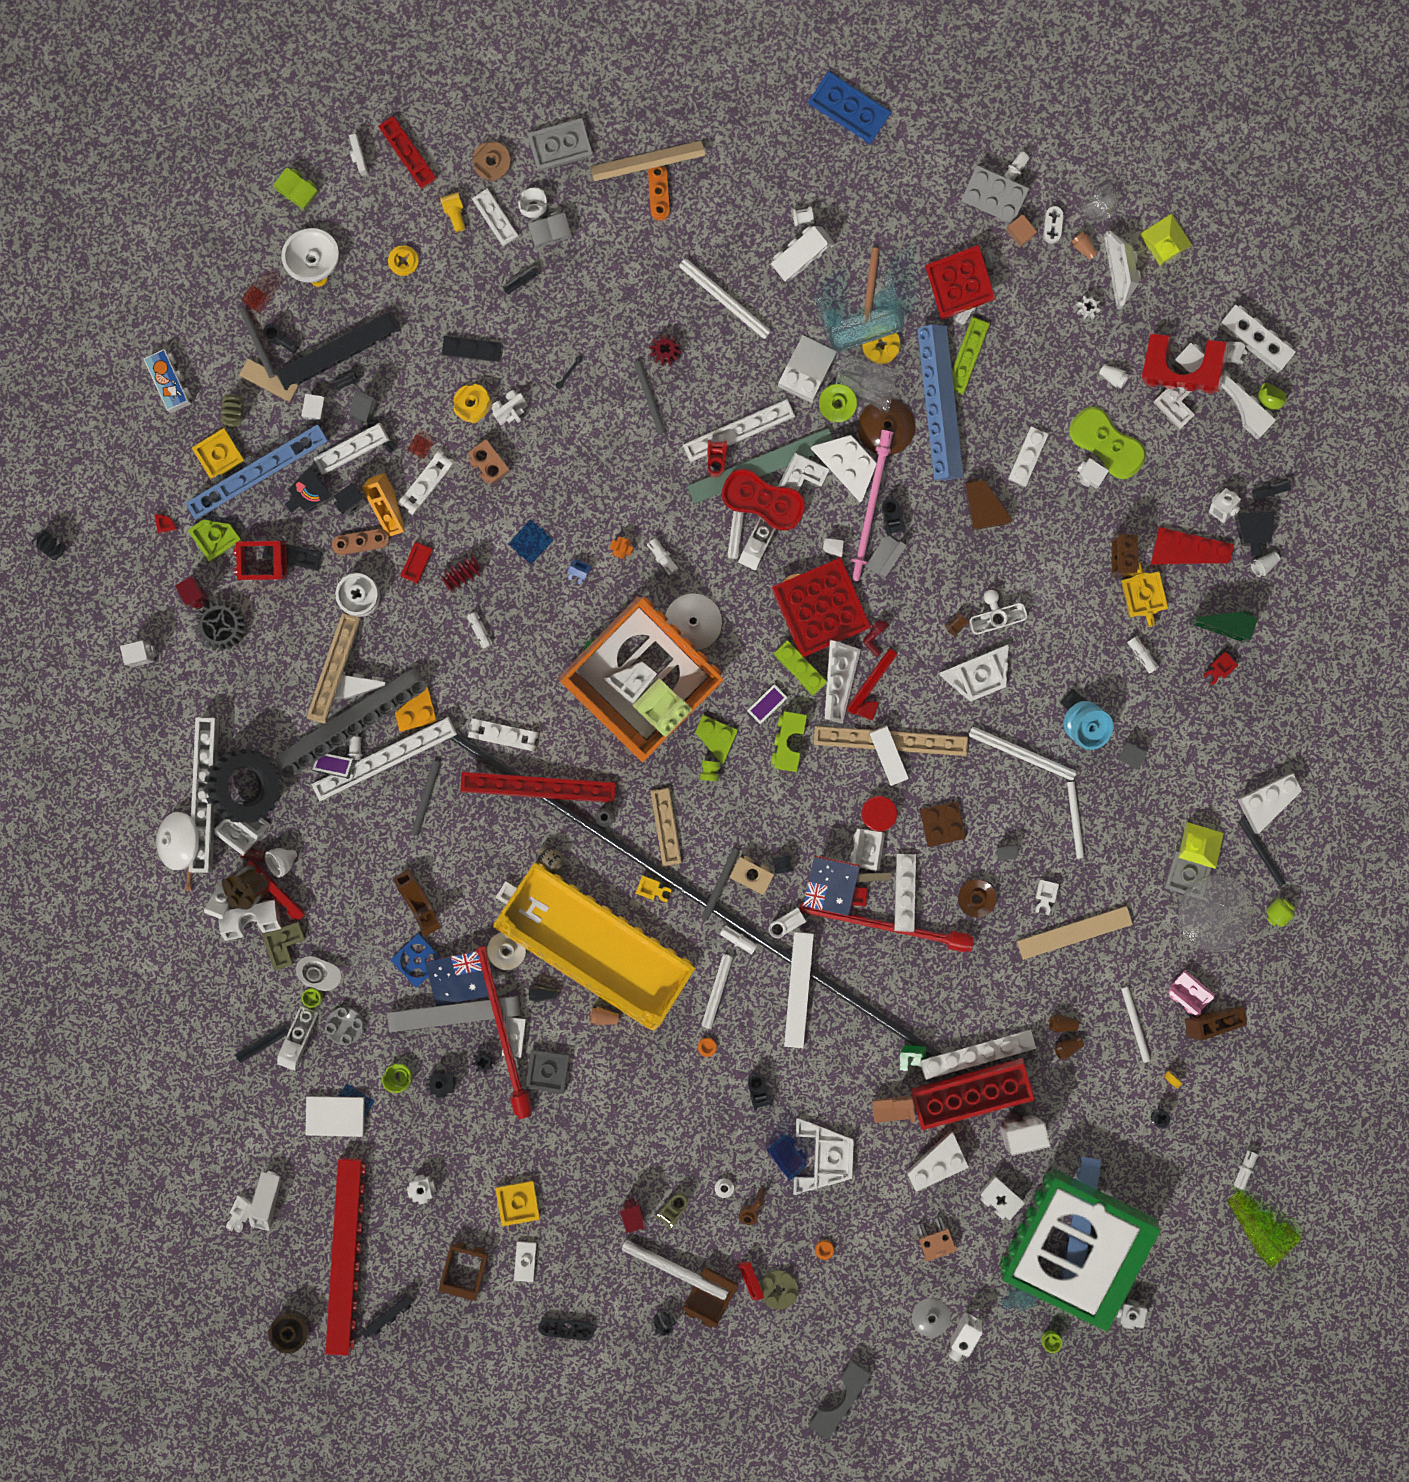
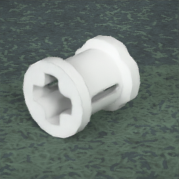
M811 206L808 209L792 210L794 226L807 222L814 223Z

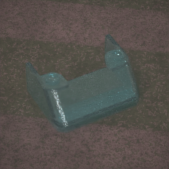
M883 270L882 274L887 289L880 291L876 295L875 305L877 309L872 310L869 316H865L862 313L841 321L837 311L833 309L825 310L821 297L817 293L813 294L823 328L831 346L836 351H844L897 333L903 329L904 318L891 274L886 270Z

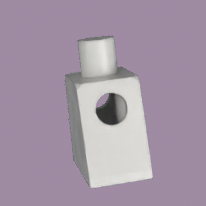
M964 1312L951 1338L952 1350L949 1354L951 1359L959 1362L962 1355L969 1357L983 1333L982 1320Z

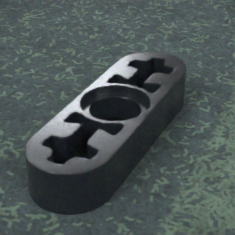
M546 1317L538 1325L540 1334L547 1337L586 1341L594 1335L593 1325L586 1321ZM549 1322L550 1326L555 1327V1322L559 1323L558 1333H554L555 1329H549L548 1332H545V1328H542V1325ZM563 1324L571 1325L572 1331L569 1334H564L561 1331ZM575 1325H578L577 1329H583L584 1326H588V1330H591V1333H588L587 1336H583V1332L577 1331V1336L573 1335Z

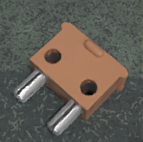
M938 1217L939 1221L937 1218L935 1219L939 1231L927 1235L924 1225H917L921 1236L919 1241L925 1255L924 1260L927 1262L957 1251L948 1228L945 1229L941 1217ZM943 1235H948L947 1240H942ZM925 1241L930 1242L928 1247L924 1246Z

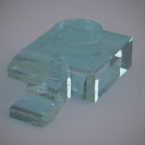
M1021 1289L1012 1291L1014 1297L1000 1300L1004 1310L1017 1307V1310L1020 1312L1037 1306L1035 1296Z

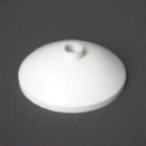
M308 228L300 230L288 238L283 246L281 258L285 270L291 277L301 282H317L328 277L334 271L339 261V249L336 241L330 234L320 229ZM311 259L316 260L314 263H310Z
M700 594L680 596L671 603L665 615L668 618L666 622L669 625H675L682 632L680 636L688 638L696 646L694 648L695 651L710 646L719 636L722 627V618L718 607L711 599ZM696 618L697 623L692 625L689 620Z
M174 812L163 820L158 829L156 838L157 851L161 861L169 869L182 870L187 868L197 854L199 844L198 830L189 815L182 812Z

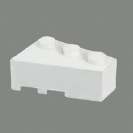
M807 227L802 232L803 236L797 240L795 238L788 244L789 248L785 252L780 251L773 257L774 261L771 265L784 281L789 282L807 268L814 259L821 257V253L829 246L832 248L836 245L822 227Z
M1288 774L1237 800L1253 832L1259 834L1302 790L1294 774Z
M950 1130L906 1172L917 1192L969 1167L953 1132Z

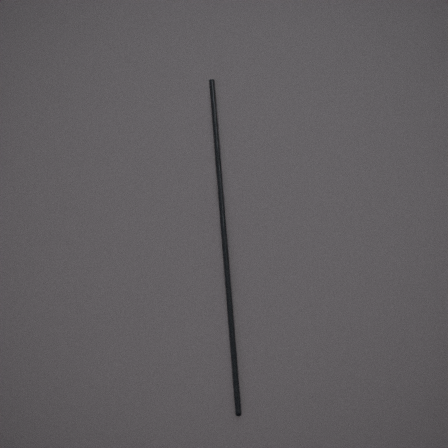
M457 733V735L449 738L503 775L522 776ZM539 798L704 908L709 901L708 898L560 800ZM715 904L712 911L713 914L791 965L792 954ZM811 967V979L911 1045L926 1047V1055L929 1057L942 1055L941 1052ZM961 1069L954 1071V1073L959 1076L970 1073V1071ZM1021 1105L1008 1107V1109L1020 1117L1027 1110Z

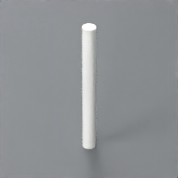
M1067 782L1077 859L1084 858L1075 782Z
M1129 987L1121 988L1143 1063L1149 1062L1151 1059Z

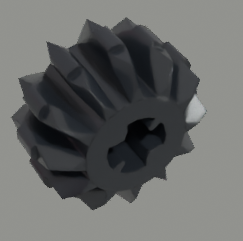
M41 529L39 533L37 532L32 540V544L52 560H57L61 557L66 549L62 542L45 529Z

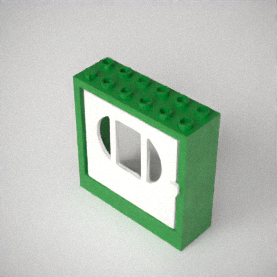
M1052 1168L1050 1173L1047 1172L1042 1182L1044 1185L1042 1189L1036 1191L1034 1196L1035 1202L1033 1206L1028 1207L1025 1213L1026 1220L1024 1223L1021 1222L1016 1231L1018 1235L1015 1240H1011L1007 1256H1003L1000 1261L999 1267H1001L1002 1281L1108 1332L1161 1231L1156 1218ZM1059 1187V1188H1061V1189H1063V1190H1065V1191H1067V1192H1069V1193H1071V1194H1073V1195H1075V1196H1077V1197H1074V1196H1072V1195H1070V1194H1068V1193H1066V1192H1064V1191H1062V1190H1060V1189H1057V1188ZM1068 1214L1083 1216L1095 1227L1097 1238L1086 1235L1057 1219ZM1111 1214H1114V1215H1116V1216H1118V1217H1120V1218H1122V1219H1124V1220H1126V1221H1128V1222H1130V1223H1132V1224H1134V1225H1136V1226H1133V1225H1131V1224H1129V1223H1127V1222H1125V1221H1123V1220H1121V1219H1119V1218H1117V1217H1115V1216H1113V1215H1111ZM1052 1226L1094 1245L1083 1268L1041 1249ZM1038 1255L1078 1275L1065 1280L1053 1278L1040 1267Z

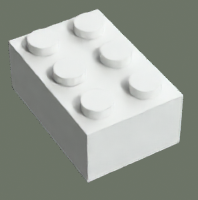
M1034 1115L1025 1116L1023 1121L1019 1122L1015 1121V1119L1004 1121V1125L1000 1126L1005 1149L1011 1155L1050 1147L1045 1123L1038 1117H1034Z

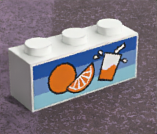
M164 349L144 358L167 411L173 413L190 405L189 399L192 398L189 389L187 387L184 388L182 384L184 378L180 370L176 371L173 365L176 364L172 353L168 354Z

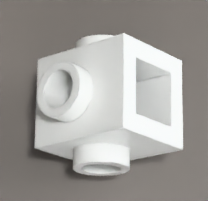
M1225 488L1222 493L1218 492L1213 497L1209 513L1222 523H1225L1231 516L1234 517L1239 512L1241 499L1235 492Z
M418 1175L413 1177V1180L410 1181L407 1187L409 1198H412L413 1202L418 1201L419 1204L430 1202V1198L436 1192L435 1182L431 1181L430 1176ZM417 1188H423L424 1193L419 1194Z
M1128 1299L1127 1302H1123L1116 1317H1118L1122 1327L1134 1329V1326L1144 1328L1147 1308L1139 1305L1138 1301Z

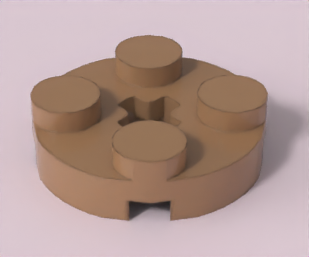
M486 142L479 145L474 151L473 166L481 178L496 181L503 178L510 169L511 159L509 152L502 144ZM495 157L496 164L489 166L487 159Z

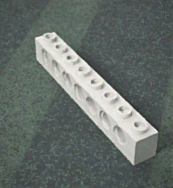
M195 718L191 818L198 830L199 844L197 854L189 865V872L211 873L213 869L215 812L212 810V804H208L206 800L208 793H204V787H207V782H204V779L210 773L207 771L209 766L215 764L214 760L218 756L219 719Z

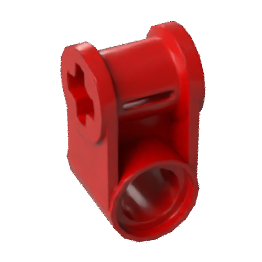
M708 440L707 470L709 475L714 478L720 477L724 473L727 441L712 442ZM712 464H719L721 470L718 472L711 469Z

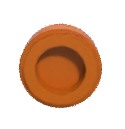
M705 1037L699 1041L698 1051L702 1056L710 1057L715 1054L717 1044L712 1038Z
M821 1240L815 1246V1253L818 1258L828 1260L834 1254V1246L828 1240Z

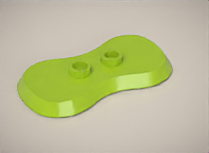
M1087 407L1080 411L1073 419L1069 428V434L1073 442L1079 447L1092 451L1099 456L1111 475L1119 479H1128L1142 468L1146 460L1144 446L1137 439L1119 432L1103 410L1097 407Z

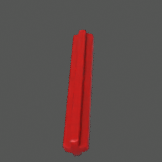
M888 649L846 708L848 712L855 714L857 708L865 701L897 656L894 650Z

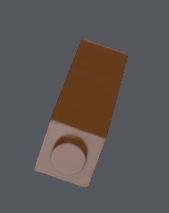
M979 478L968 480V483L964 485L972 531L1010 524L1012 522L1011 517L985 480L979 481Z

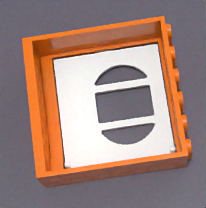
M637 596L557 679L643 763L724 679L721 677L723 673L715 665L707 663L709 659L702 652L694 650L696 646L688 638L680 636L682 632L675 625H669L666 622L668 618L661 611L653 609L655 605L647 597L641 598ZM649 635V638L621 667H618L617 655L621 645L632 636ZM654 641L673 660L649 683L637 700L659 678L662 680L676 665H679L680 673L678 682L672 691L682 700H685L709 676L685 701L692 711L666 737L658 730L655 731L656 728L632 706L634 703H631L604 681L606 677L630 667ZM590 685H592L612 706H610ZM655 731V733L646 741L645 739H647Z

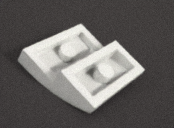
M260 818L259 821L248 823L231 822L228 819H224L214 829L213 833L244 856L265 832L269 823L263 818Z

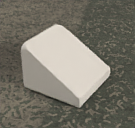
M825 538L823 550L835 559L842 557L844 541Z

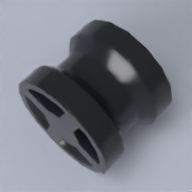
M791 855L773 859V863L776 864V874L794 871V867L790 862L792 860Z

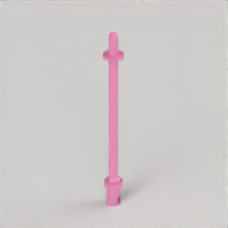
M881 430L879 446L876 447L879 456L857 558L851 559L852 562H856L852 577L854 581L860 579L863 564L868 565V562L864 561L885 459L888 454H891L890 445L894 433L886 430Z

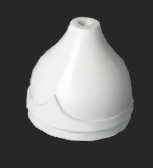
M283 848L271 849L265 853V862L270 872L279 878L290 871L297 853L295 850Z

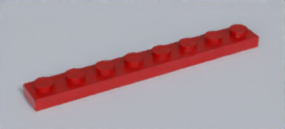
M461 772L460 792L614 803L615 783Z

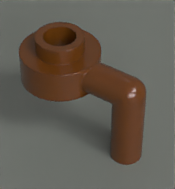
M764 1188L758 1190L756 1201L753 1205H745L740 1209L739 1220L743 1224L753 1225L757 1222L758 1210L763 1205L766 1193Z

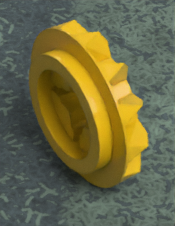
M409 246L395 247L388 256V265L391 271L399 276H408L415 272L418 266L417 253ZM397 256L402 258L408 256V259L406 261L408 262L409 266L404 264L399 266L400 260Z

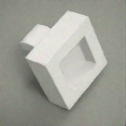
M1228 341L1229 349L1226 362L1242 364L1243 361L1240 358L1242 354H1247L1245 350L1246 345L1241 342Z

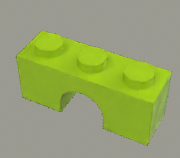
M788 640L773 654L812 696L827 683L804 657L802 658V655Z
M784 711L783 715H779L777 726H780L781 730L780 734H776L774 745L778 747L777 752L772 754L771 759L774 769L797 772L800 753L789 750L787 739L792 734H804L807 715Z

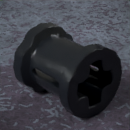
M1156 1109L1151 1113V1121L1157 1127L1165 1128L1170 1124V1115L1163 1109ZM1159 1114L1163 1116V1122L1158 1121L1159 1119L1157 1116Z

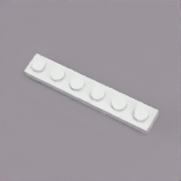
M1028 1030L920 1060L924 1078L929 1079L1036 1049L1032 1032Z

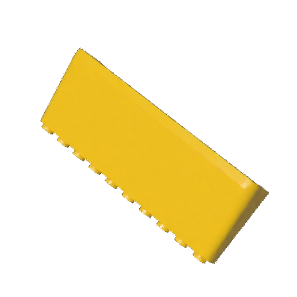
M533 863L493 926L499 932L646 1028L653 1031L657 1029L696 969L692 966V962L685 958H679L674 950L664 948L657 939L647 937L642 929L632 927L625 918L615 916L610 908L595 903L596 900L593 897L583 895L576 886L572 884L569 886L563 882L564 879L561 876L548 872L544 865ZM530 896L549 907L547 912H544L535 906L531 912L542 919L540 924L518 912L520 909L528 912L533 903L528 900Z

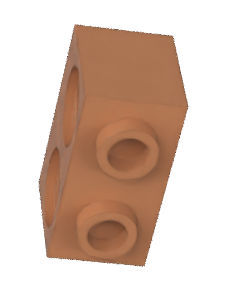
M486 439L468 452L471 457L468 461L474 468L478 467L482 471L480 476L486 484L490 482L493 486L511 472ZM479 452L487 453L485 460L480 461L477 459ZM497 467L499 472L497 475L491 476L488 473L489 469Z

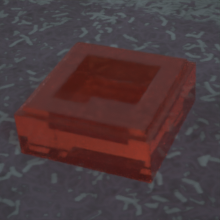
M416 434L407 451L424 460L433 442Z

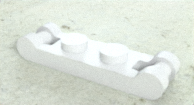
M441 450L435 454L431 462L398 502L401 507H406L411 515L417 512L455 464V461L444 456L445 453ZM439 461L444 464L442 469L436 466ZM412 496L417 499L414 504L409 501Z
M471 719L470 724H472L471 732H468L469 738L535 752L536 746L534 744L535 739L538 738V732ZM480 726L485 727L484 735L478 734ZM523 735L528 736L527 744L521 743Z

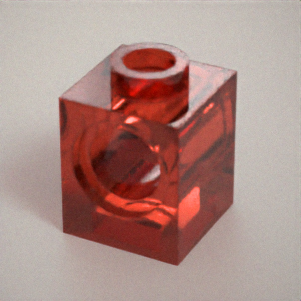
M251 285L241 298L245 305L259 315L271 300L268 295L254 285Z

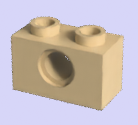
M744 856V858L739 857L729 878L764 895L774 876L771 873L772 869L763 864L761 867L754 864L755 860ZM750 869H756L758 872V877L754 880H750L747 877V872Z

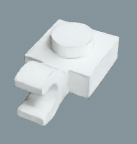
M237 1196L230 1211L232 1217L228 1221L226 1228L230 1231L234 1228L235 1231L240 1233L243 1229L242 1222H246L252 1203L242 1196Z

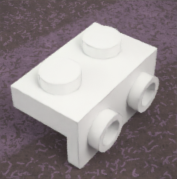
M857 828L853 836L854 850L850 855L851 863L859 864L860 868L879 871L885 833Z

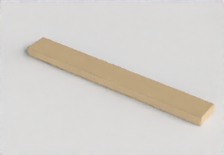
M815 726L813 745L876 749L869 732L874 730ZM890 731L897 751L967 756L968 737Z

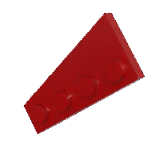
M1159 527L1150 565L1229 564L1234 544Z

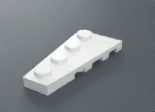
M830 640L825 719L843 724L861 649Z

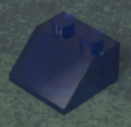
M783 1132L765 1146L767 1152L788 1180L791 1181L808 1165L806 1162L808 1157L802 1149L798 1151L794 1146L796 1141L790 1133L786 1135Z

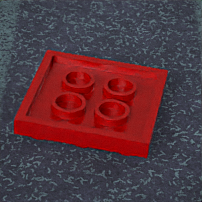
M979 245L925 265L942 320L996 300Z

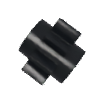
M482 1049L480 1050V1056L477 1054L473 1055L476 1061L471 1063V1065L477 1066L476 1072L483 1070L484 1074H486L487 1068L494 1069L491 1062H494L496 1059L490 1058L491 1051L484 1054ZM482 1057H484V1060H488L485 1067H483V1064H479Z
M665 1311L655 1314L653 1317L654 1322L650 1323L656 1335L660 1333L661 1336L671 1334L674 1330L673 1325H676L671 1313L667 1314Z

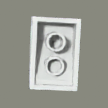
M803 335L782 374L778 387L812 403L837 351Z

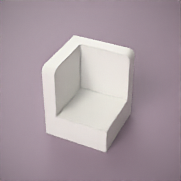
M305 394L301 416L304 419L323 422L324 397Z

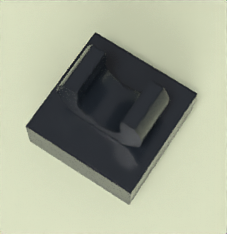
M1072 688L1059 703L1069 710L1076 703L1086 700Z

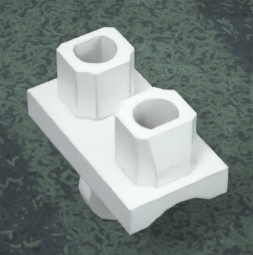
M514 390L507 393L506 398L509 402L505 405H502L500 401L492 404L491 408L494 412L492 414L500 425L506 421L510 423L514 419L517 423L521 422L518 416L524 413L523 409L528 406L523 396L517 394Z

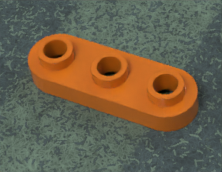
M664 165L648 170L651 216L657 221L667 219L670 213L667 170ZM660 170L661 174L655 175L654 171ZM656 189H661L662 193L656 194L655 191ZM661 207L664 211L662 213H658L656 211L657 208Z

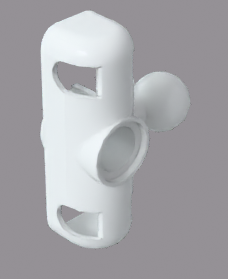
M988 590L984 594V600L990 605L992 611L972 617L969 620L970 629L973 634L978 635L1022 622L1027 618L1024 605L1018 603L999 609L997 604L999 599L998 593L994 590ZM1017 606V609L1010 611V607ZM995 614L1002 617L1003 621L1001 624L994 623L993 616ZM980 617L981 620L974 621L973 618Z

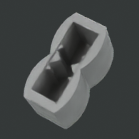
M560 211L551 213L550 217L546 219L542 217L534 218L531 220L532 223L528 224L536 248L572 238L566 215Z

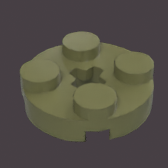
M771 1271L762 1279L760 1284L765 1297L762 1300L769 1308L777 1310L786 1309L796 1301L798 1285L795 1278L786 1271ZM776 1285L784 1287L785 1290L782 1291L781 1295L773 1291V1289H776Z

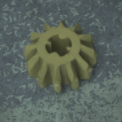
M225 394L222 399L221 421L223 425L239 426L243 416V398L236 394Z

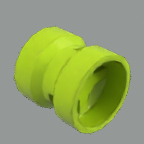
M702 760L701 767L703 771L700 773V780L719 782L718 770L721 763Z
M309 988L302 994V1002L309 1008L320 1005L323 1000L322 991L316 988Z
M1048 1330L1042 1334L1041 1343L1047 1352L1055 1353L1061 1349L1062 1340L1055 1331Z

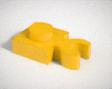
M642 875L635 894L654 900L656 895L659 896L661 901L667 902L668 899L664 898L662 893L664 891L671 892L672 890L668 887L661 889L659 888V881Z

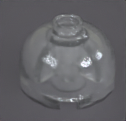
M1110 183L1096 189V193L1089 197V201L1088 197H1086L1079 204L1081 210L1088 218L1093 220L1104 218L1107 220L1114 215L1113 210L1118 205V195Z

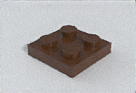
M957 801L920 809L928 847L966 839Z

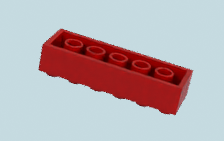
M1023 1058L911 1088V1096L921 1130L1034 1101V1093Z

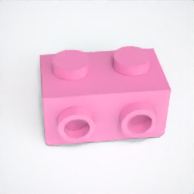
M1186 970L1170 985L1168 991L1174 1001L1180 1002L1188 1013L1194 1014L1196 1017L1201 1014V1010L1215 996L1214 993Z

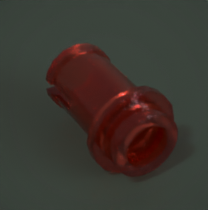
M250 848L244 856L240 854V858L260 863L264 862L266 852L262 851V848L258 850Z

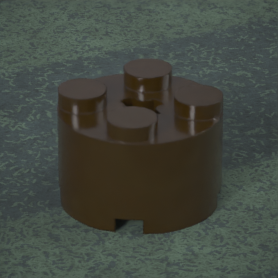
M243 865L222 882L227 902L232 908L250 909L266 896L265 894L269 889L268 882L262 873L259 874L255 871L257 868L254 866Z
M285 1311L278 1315L269 1327V1341L280 1353H295L309 1339L311 1332L310 1323L306 1316L298 1311ZM288 1328L290 1329V1331H293L292 1335H290L289 1332H286Z

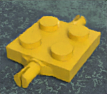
M1138 562V573L1132 578L1121 580L1129 617L1146 616L1148 627L1156 626L1153 614L1168 609L1160 573H1143L1141 562Z

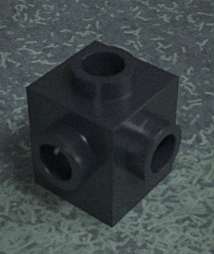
M445 1069L433 1070L434 1074H430L429 1079H426L427 1090H430V1095H436V1098L447 1097V1093H454L456 1091L454 1072L445 1073ZM438 1081H441L443 1086H439Z

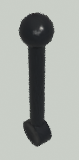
M577 356L575 358L574 364L571 366V368L568 370V372L565 374L562 380L556 383L557 389L563 388V383L566 381V379L569 377V375L572 373V371L575 369L578 363H581L583 361V358L581 356Z

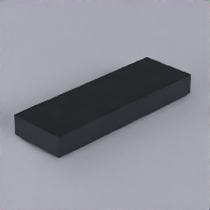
M286 544L287 564L319 571L322 552ZM273 546L264 547L262 558L273 560Z

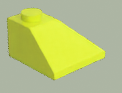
M1172 214L1140 233V236L1160 266L1192 246Z
M1187 822L1178 858L1215 869L1224 833Z

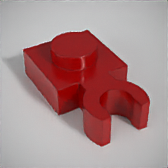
M1223 652L1210 664L1213 670L1205 672L1202 677L1206 678L1208 675H1212L1213 681L1209 684L1214 685L1217 683L1219 675L1222 679L1226 678L1238 665L1226 652Z

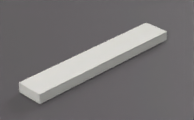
M788 399L687 442L683 444V447L691 463L707 456L708 440L712 442L727 441V446H730L794 418L795 415Z
M794 931L785 1047H804L814 933Z

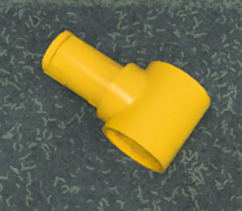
M459 193L441 197L440 200L444 212L450 217L455 232L466 230L461 215L463 205Z

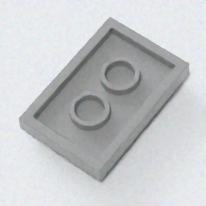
M582 118L527 133L538 172L593 156Z
M977 165L961 201L1012 223L1018 215L1029 187Z

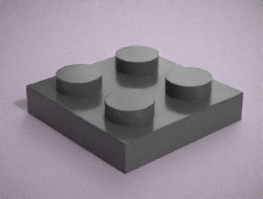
M531 1049L525 1088L564 1094L569 1055Z

